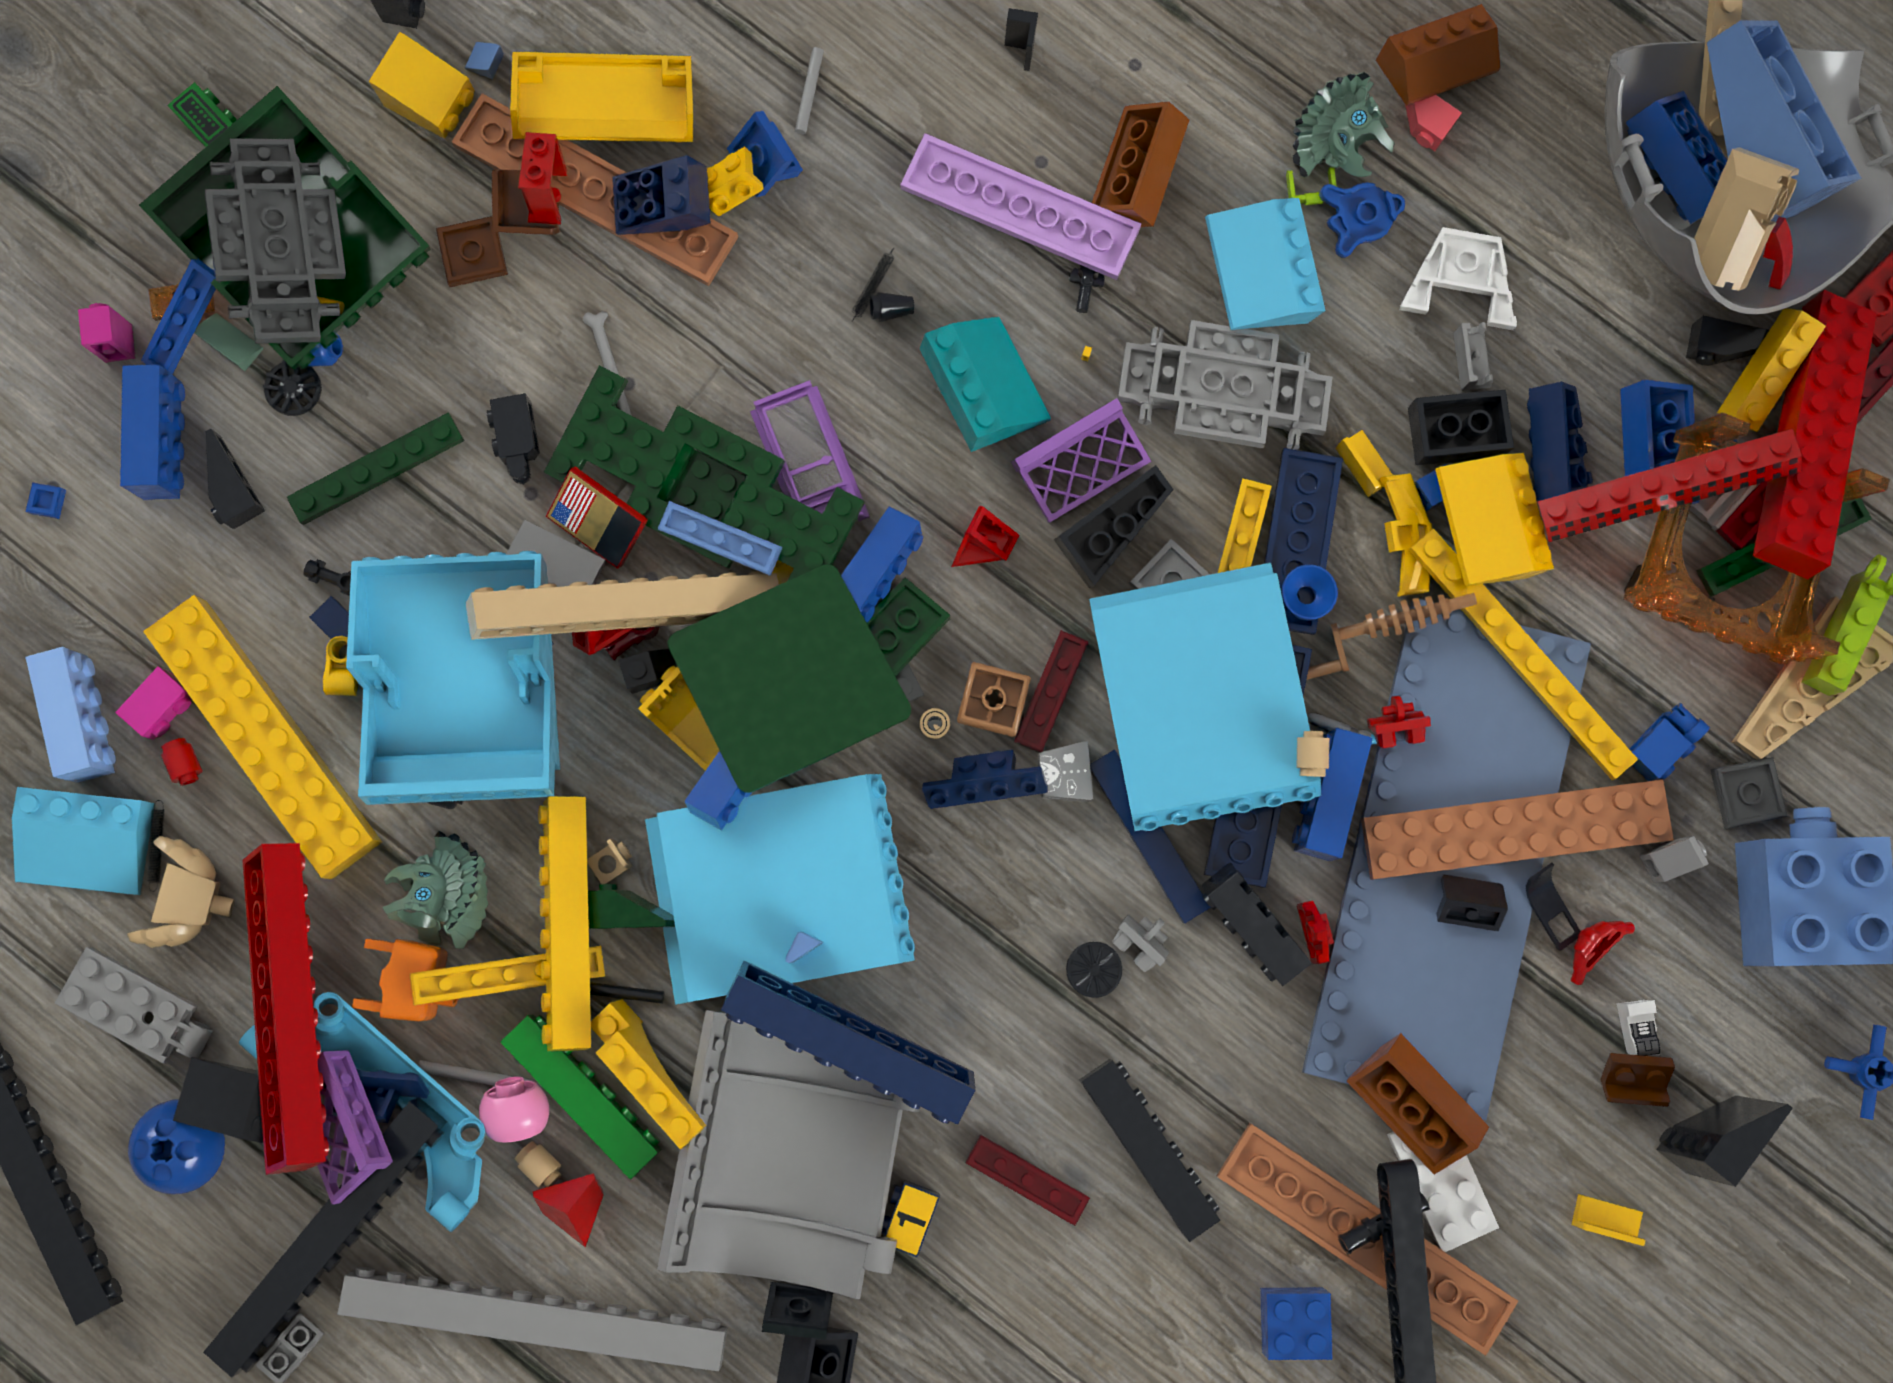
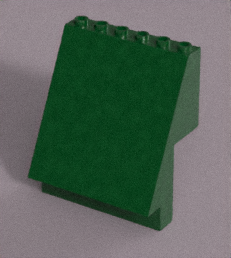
M276 86L141 202L139 206L190 260L199 259L214 270L205 189H235V184L230 175L211 176L210 162H229L231 156L230 139H294L295 151L301 163L319 162L320 176L301 175L302 189H334L346 275L345 279H315L316 293L318 297L343 302L344 311L340 316H321L319 322L320 342L268 343L295 370L298 366L301 369L308 366L316 358L313 353L322 346L326 349L338 339L335 333L344 325L348 329L361 318L359 312L367 305L370 308L376 306L384 298L382 292L390 285L396 288L407 278L404 273L411 266L414 265L415 268H418L430 257L427 252L431 249L428 243L352 161L347 162L286 94ZM214 279L210 282L232 306L248 305V281L219 282ZM245 318L246 321L251 325L249 318Z

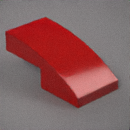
M1784 217L1777 219L1763 254V258L1775 261L1768 287L1779 290L1790 275L1793 259L1792 237L1789 225Z

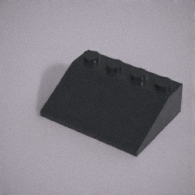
M1735 1095L1666 1129L1659 1139L1661 1144L1656 1150L1686 1174L1736 1187L1793 1108L1785 1103Z

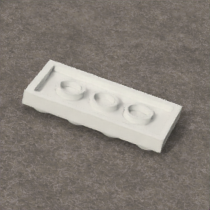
M1394 1131L1387 1134L1398 1160L1412 1159L1416 1164L1420 1192L1425 1196L1430 1210L1424 1211L1422 1214L1439 1249L1447 1252L1499 1228L1467 1155L1434 1175Z

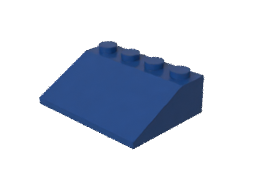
M1681 91L1656 100L1626 121V124L1629 127L1627 130L1629 136L1639 134L1643 137L1644 141L1640 146L1645 152L1644 159L1647 165L1657 171L1661 177L1660 184L1663 185V190L1675 199L1678 204L1676 205V210L1680 217L1692 224L1703 218L1726 165L1727 158L1685 92Z

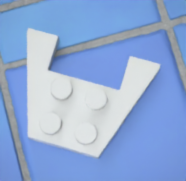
M1443 227L1405 295L1399 310L1426 315L1429 311L1432 286L1491 296L1487 326L1514 330L1517 326V320L1512 310L1511 303L1513 298L1507 283L1506 275L1508 271L1501 237Z

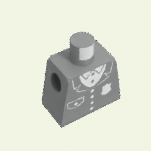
M1088 741L1038 754V766L1042 767L1048 785V792L1041 794L1042 798L1091 802L1093 800Z

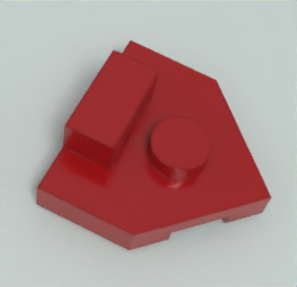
M1314 901L1297 904L1311 962L1313 964L1329 962L1328 945L1333 944L1334 940L1327 914H1320Z

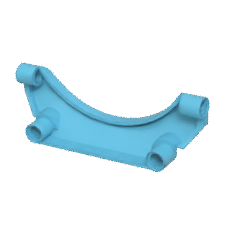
M333 992L322 993L316 998L313 1006L318 1012V1024L315 1027L316 1040L320 1042L321 1053L325 1051L349 1050L355 1067L361 1071L376 1072L377 1070H384L389 1073L405 1074L411 1072L419 1075L430 1092L427 1098L421 1099L448 1121L441 1129L444 1132L442 1138L432 1148L427 1146L423 1151L428 1176L425 1210L449 1232H452L478 1202L482 1159L476 1152L484 1143V1124L339 995ZM327 1004H334L338 1007L336 1013L331 1016H325L320 1012ZM253 1025L242 1036L239 1045L257 1060L255 1025ZM400 1096L397 1105L403 1110L409 1101L416 1098ZM467 1128H475L480 1135L475 1141L469 1142L461 1137V1133Z

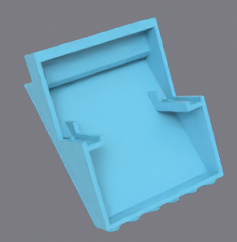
M521 551L519 554L506 555L502 552H491L488 556H474L469 553H461L456 555V557H443L431 554L425 556V558L412 559L408 556H396L390 560L365 557L362 561L351 562L346 668L363 688L358 797L366 805L554 796L555 770H560L551 634L471 640L466 610V601L471 592L479 588L490 587L494 591H499L517 585L525 586V589H532L548 584L547 565L541 553Z
M1271 563L1089 599L1135 831H1152L1161 826L1171 824L1183 825L1192 820L1203 818L1215 819L1224 814L1234 812L1246 813L1255 808L1266 806L1278 807L1283 803L1297 800L1309 801L1321 796L1320 777L1300 776V768H1296L1297 737H1303L1304 731H1310L1279 580L1277 573H1273Z
M881 774L859 775L744 797L738 806L739 810L735 819L731 823H727L722 831L691 814L688 807L657 813V817L645 819L659 907L672 914L675 922V927H663L675 1005L727 995L743 961L749 962L790 983H796L915 960V945L910 936L908 926L909 912L905 906L902 892L903 879L899 874L897 864L898 851L893 842L891 831L892 818L888 812L885 798L887 790ZM804 932L823 942V944L794 963L786 962V955L797 933Z

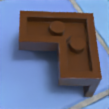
M492 170L493 232L545 235L559 233L558 224L528 223L529 210L522 190L518 188L520 170Z

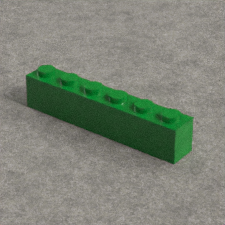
M534 1014L527 1015L500 1043L631 1180L662 1150L658 1146L660 1143L659 1138L650 1129L647 1128L644 1131L636 1123L639 1119L638 1116L628 1106L625 1105L622 1108L614 1100L617 1097L616 1093L606 1083L600 1085L593 1077L595 1071L584 1060L579 1063L571 1054L573 1051L547 1052V1044L542 1043V1026L547 1025V1020L541 1015L538 1017Z

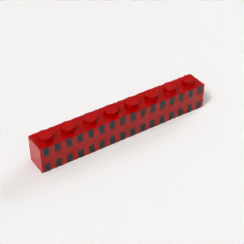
M1793 429L1541 500L1538 501L1548 541L1552 542L1801 472L1802 455Z

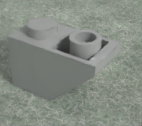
M1694 836L1667 841L1639 855L1653 883L1671 880L1709 864L1705 857L1707 852L1704 845L1699 840H1696Z

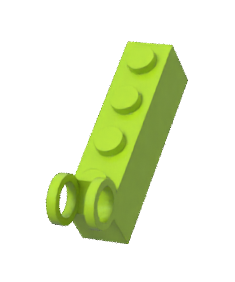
M1880 554L1876 555L1869 562L1865 571L1851 576L1804 675L1802 683L1828 696L1846 691L1890 595L1893 596V573L1887 582L1878 578L1886 565V557Z

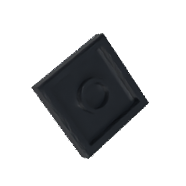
M771 1282L762 1332L826 1340L833 1292L807 1286Z

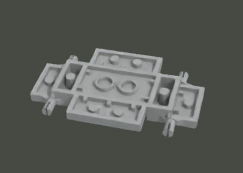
M1191 320L1186 346L1162 343L1164 329H1159L1158 338H1156L1158 327L1152 328L1150 343L1141 345L1126 342L1117 399L1119 402L1136 404L1141 407L1138 419L1140 424H1143L1145 414V425L1151 424L1152 409L1161 408L1173 411L1177 409L1174 434L1264 448L1267 427H1274L1289 432L1287 448L1291 449L1293 446V450L1300 448V436L1302 433L1324 436L1326 432L1333 377L1320 375L1309 370L1311 354L1308 352L1306 355L1305 352L1298 354L1297 365L1276 362L1279 343L1278 334L1249 329L1231 330L1230 326Z

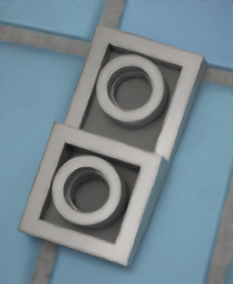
M299 1313L256 1366L275 1383H284L310 1353L324 1333L303 1314Z

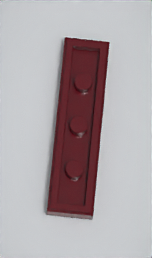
M1060 631L1015 737V743L1038 753L1043 752L1089 643L1088 641L1065 631Z
M981 1134L965 1161L966 1164L1074 1226H1076L1090 1200L1089 1196Z

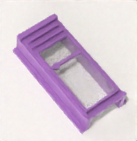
M809 380L754 401L755 410L750 411L765 450L785 460L777 477L783 494L822 514L836 487L863 500L817 386L812 387ZM865 504L857 517L858 521L870 517Z

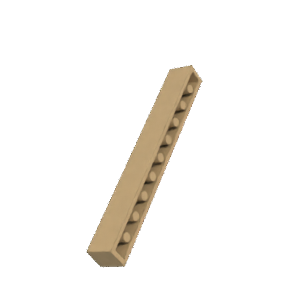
M754 571L748 575L737 576L736 573L729 572L721 574L719 577L709 578L706 574L694 575L689 579H678L677 576H668L660 579V581L637 578L628 583L606 580L596 585H588L587 582H575L564 587H557L556 584L549 583L532 589H525V586L517 585L499 591H494L490 587H484L471 592L466 601V610L471 640L682 625L699 622L779 584L777 573L769 576L762 572Z

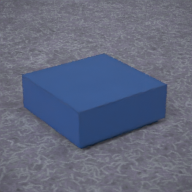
M32 482L25 512L60 519L66 490L61 487Z

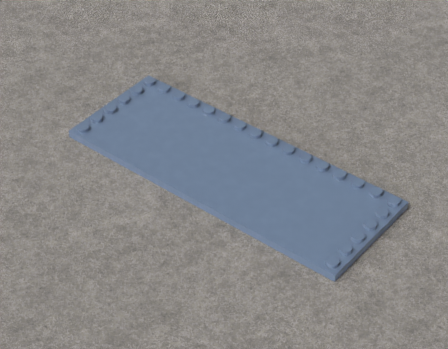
M1419 599L1421 606H1425V600ZM1413 601L1411 602L1410 609H1414ZM1460 609L1449 613L1450 618L1443 620L1442 614L1437 615L1438 623L1433 625L1431 624L1430 617L1425 618L1426 628L1421 630L1418 621H1412L1415 632L1409 634L1407 627H1405L1387 706H1391L1392 696H1400L1403 704L1412 702L1414 711H1423L1424 716H1429L1431 726L1425 727V742L1407 743L1405 741V731L1403 730L1395 732L1396 746L1390 748H1380L1378 746L1361 818L1559 792L1571 737L1570 732ZM1520 625L1580 693L1591 643ZM1360 821L1333 936L1334 943L1330 949L1329 962H1327L1302 1072L1349 1084L1347 1079L1373 1053L1402 1033L1468 1105L1486 1121L1533 910L1527 898L1526 884L1530 877L1542 869L1544 857L1370 880L1362 823ZM1445 874L1502 884L1508 910L1499 931L1438 922L1436 912L1443 897L1442 876Z

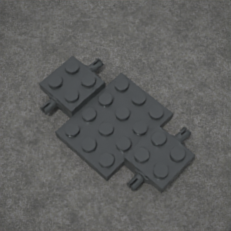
M230 139L231 156L229 162H210L211 176L230 175L235 184V189H205L215 281H248V305H228L229 319L249 318L254 330L255 344L320 342L319 322L321 316H340L339 303L320 304L317 298L315 279H345L346 275L334 189H302L301 175L320 176L319 162L301 163L295 151L294 139Z

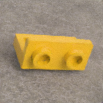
M745 146L735 153L729 154L714 166L707 168L710 210L717 216L723 215L764 189L763 183L753 174L752 153Z

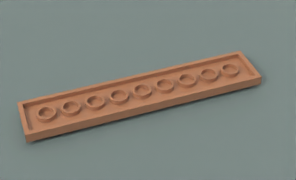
M482 93L451 143L455 148L495 170H521L524 139H513L510 108ZM558 140L567 168V176L552 175L551 187L558 188L561 194V200L557 202L559 205L707 286L711 284L738 239L737 232L710 218V224L689 230L617 235L612 177L627 172L569 140Z
M1663 780L1361 818L1370 880L1674 840Z
M1249 1123L1216 1176L1387 1290L1382 1235L1376 1243L1369 1242L1349 1255L1344 1252L1338 1241L1339 1235L1359 1226L1364 1218L1368 1217L1371 1219L1380 1214V1209ZM1424 1239L1431 1320L1486 1356L1519 1301Z

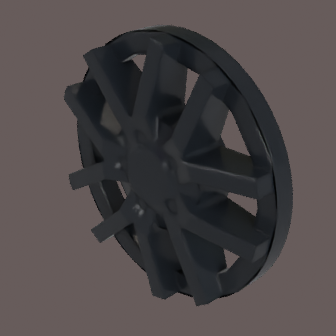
M283 360L282 363L266 373L267 377L265 384H263L266 400L273 409L283 415H302L310 411L317 404L321 396L322 384L320 377L311 366H306L305 369L308 371L301 375L300 367L298 366L294 370V374L289 375V365ZM280 370L283 371V377L278 376L276 374ZM313 376V378L315 379L314 382L307 384L304 383L305 380ZM272 379L280 381V385L271 386ZM316 388L314 396L311 398L306 391ZM270 391L278 392L272 399ZM303 396L309 401L304 407L299 402V399ZM285 397L286 400L280 408L277 404ZM293 401L299 408L297 410H288Z

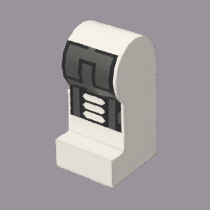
M1655 1000L1616 1003L1627 1053L1629 1055L1659 1057L1660 1043L1656 1034L1657 1028L1654 1013H1657Z

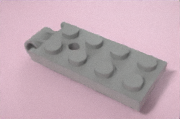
M91 947L84 949L55 1001V1004L161 1063H167L174 1049L186 1057L199 1058L214 1031L201 1022L190 1020L198 1005ZM148 1012H152L154 1015V1019L150 1024L145 1022V1015Z

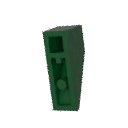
M600 884L598 891H588L589 929L675 927L672 914L631 891L618 890V884Z

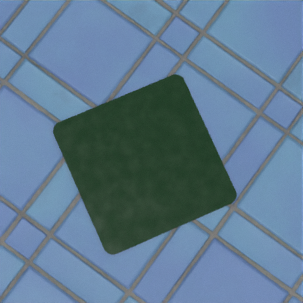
M825 564L676 631L668 639V648L737 787L745 793H752L895 726L907 720L911 715V705L838 569L833 565Z

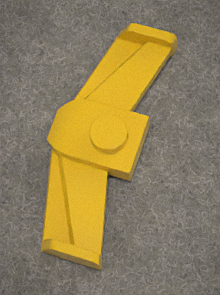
M1411 473L1380 477V482L1384 485L1397 519L1396 521L1384 523L1389 553L1402 551L1400 587L1397 597L1427 593L1430 587V574L1408 549L1433 529L1432 523L1429 522Z

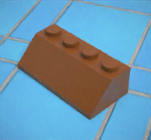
M1480 4L1388 37L1375 61L1407 106L1497 73L1500 70L1498 28L1483 5Z
M1170 102L1125 106L1092 203L1141 223V227H1154L1189 119Z
M1402 1033L1382 1045L1347 1079L1349 1085L1434 1175L1476 1150L1489 1129L1484 1120Z

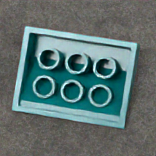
M1000 317L951 323L924 334L919 349L971 452L1051 421V417Z

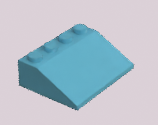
M1299 198L1273 199L1209 214L1205 217L1231 330L1307 324L1326 311Z
M17 787L12 814L15 882L141 895L152 827L151 819L153 817L151 816H153L152 813L154 812L152 810L155 808L154 803L142 800Z

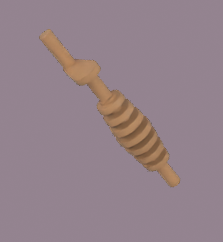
M1475 593L1452 599H1445L1444 594L1437 595V603H1433L1432 597L1428 596L1425 597V606H1421L1419 598L1412 599L1414 609L1410 610L1407 601L1402 600L1400 601L1402 612L1397 613L1395 605L1392 604L1388 606L1390 615L1387 616L1384 615L1383 609L1377 610L1378 618L1372 619V615L1369 613L1365 615L1366 620H1363L1361 623L1338 628L1337 623L1331 624L1340 659L1309 667L1307 680L1339 671H1349L1341 640L1363 634H1370L1371 639L1377 638L1376 631L1382 630L1383 637L1390 636L1388 630L1390 627H1394L1396 635H1401V624H1406L1409 634L1415 632L1412 621L1416 620L1421 630L1426 628L1425 618L1430 617L1431 624L1433 625L1438 623L1437 615L1442 614L1443 620L1450 618L1449 613H1452L1454 610L1477 605Z

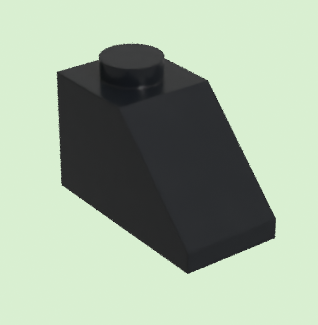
M669 648L646 651L619 660L627 690L632 694L660 686L663 682L661 680L663 674L673 665L677 668Z

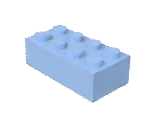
M65 647L26 656L53 777L79 783L115 773L113 764L116 758L113 749L108 745L106 734L109 733L106 719L101 715L99 705L102 704V697L94 685L92 676L95 675V667L92 660L84 654Z

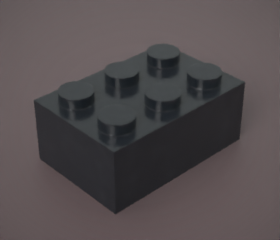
M1506 389L1416 398L1408 407L1415 465L1477 460L1508 454L1514 449Z

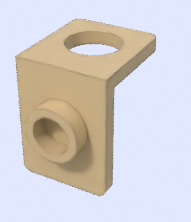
M610 838L607 840L608 846L587 859L588 865L601 884L609 883L632 867L629 861L632 855L622 841L617 843L616 840ZM607 855L612 856L616 860V868L609 874H605L599 869L600 859Z

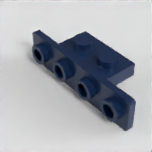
M1014 750L954 758L952 778L924 782L922 784V791L929 808L934 809L1043 794L1048 792V785L1042 767L1015 770L1016 756Z
M356 1068L377 1123L389 1122L400 1096L427 1098L430 1093L422 1078L415 1073L397 1074L384 1070H377L376 1072L361 1071ZM333 1106L332 1115L337 1116L335 1107Z

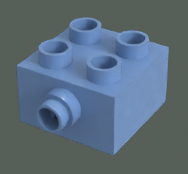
M1814 807L1793 809V820H1795V823L1789 824L1790 838L1760 839L1735 843L1743 966L1893 964V865L1890 837L1837 838L1836 822H1830V818H1832L1830 808Z

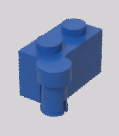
M1682 703L1671 709L1672 713L1669 711L1662 713L1629 748L1638 758L1632 766L1648 781L1666 779L1676 768L1673 764L1680 757L1682 759L1687 757L1696 748L1694 743L1700 740L1710 729L1701 718L1696 719Z

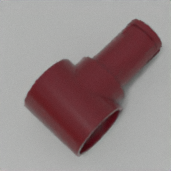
M659 626L650 627L646 631H639L637 628H633L604 647V649L615 661L618 656L636 643L638 645L643 640L654 638L658 634Z

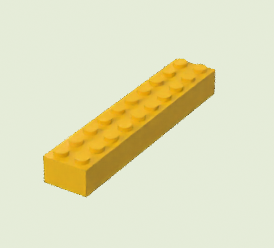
M193 595L143 631L296 843H300L301 851L321 878H335L382 843L379 836L206 600Z

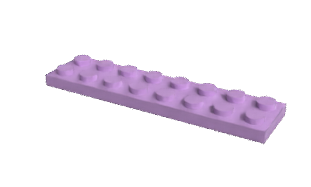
M925 133L900 184L901 189L1115 280L1118 279L1141 228V223Z

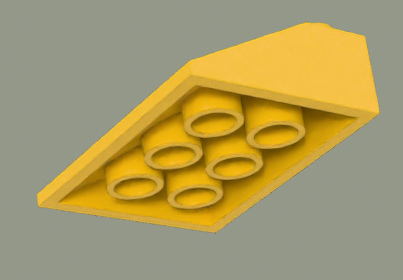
M1524 453L1502 454L1441 466L1435 469L1465 586L1527 579L1554 569Z

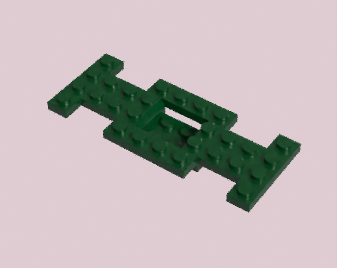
M599 365L544 473L564 482L571 468L576 466L582 471L586 461L623 479L635 486L627 504L648 519L645 524L647 527L730 569L733 560L658 530L669 501L781 546L782 550L778 560L794 568L788 581L822 565H833L865 504L864 500L836 487L823 514L772 488L785 463L784 459L678 405L664 432L615 407L628 380Z

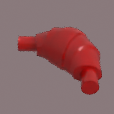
M1600 921L1583 929L1579 933L1578 940L1574 946V971L1571 982L1582 985L1586 973L1590 972L1596 963L1624 935L1632 934L1635 931L1634 924L1623 921Z

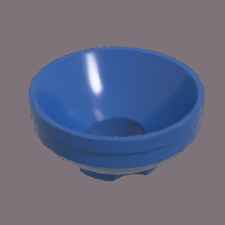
M1302 565L1293 569L1286 576L1281 588V595L1285 608L1293 616L1302 620H1316L1327 615L1333 609L1338 597V588L1333 576L1324 568L1316 565ZM1308 587L1314 592L1315 598L1311 604H1304L1299 601L1297 593L1300 588Z

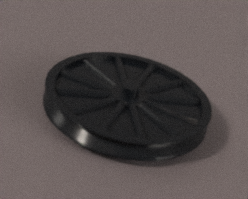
M1087 942L1078 946L1069 956L1066 966L1067 977L1071 986L1081 995L1091 998L1103 997L1110 994L1118 986L1122 977V963L1116 951L1107 944Z

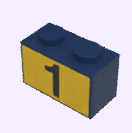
M904 1180L902 1187L896 1185L890 1203L895 1206L891 1217L884 1216L881 1235L896 1239V1250L918 1257L939 1201L940 1193Z

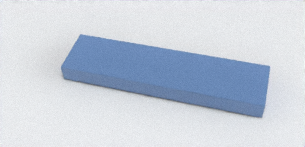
M671 501L668 502L658 526V530L769 576H771L782 550L781 546Z

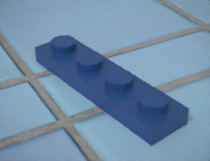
M191 260L141 359L146 365H161L172 375L216 291V288L210 283L215 279L214 270L201 260Z

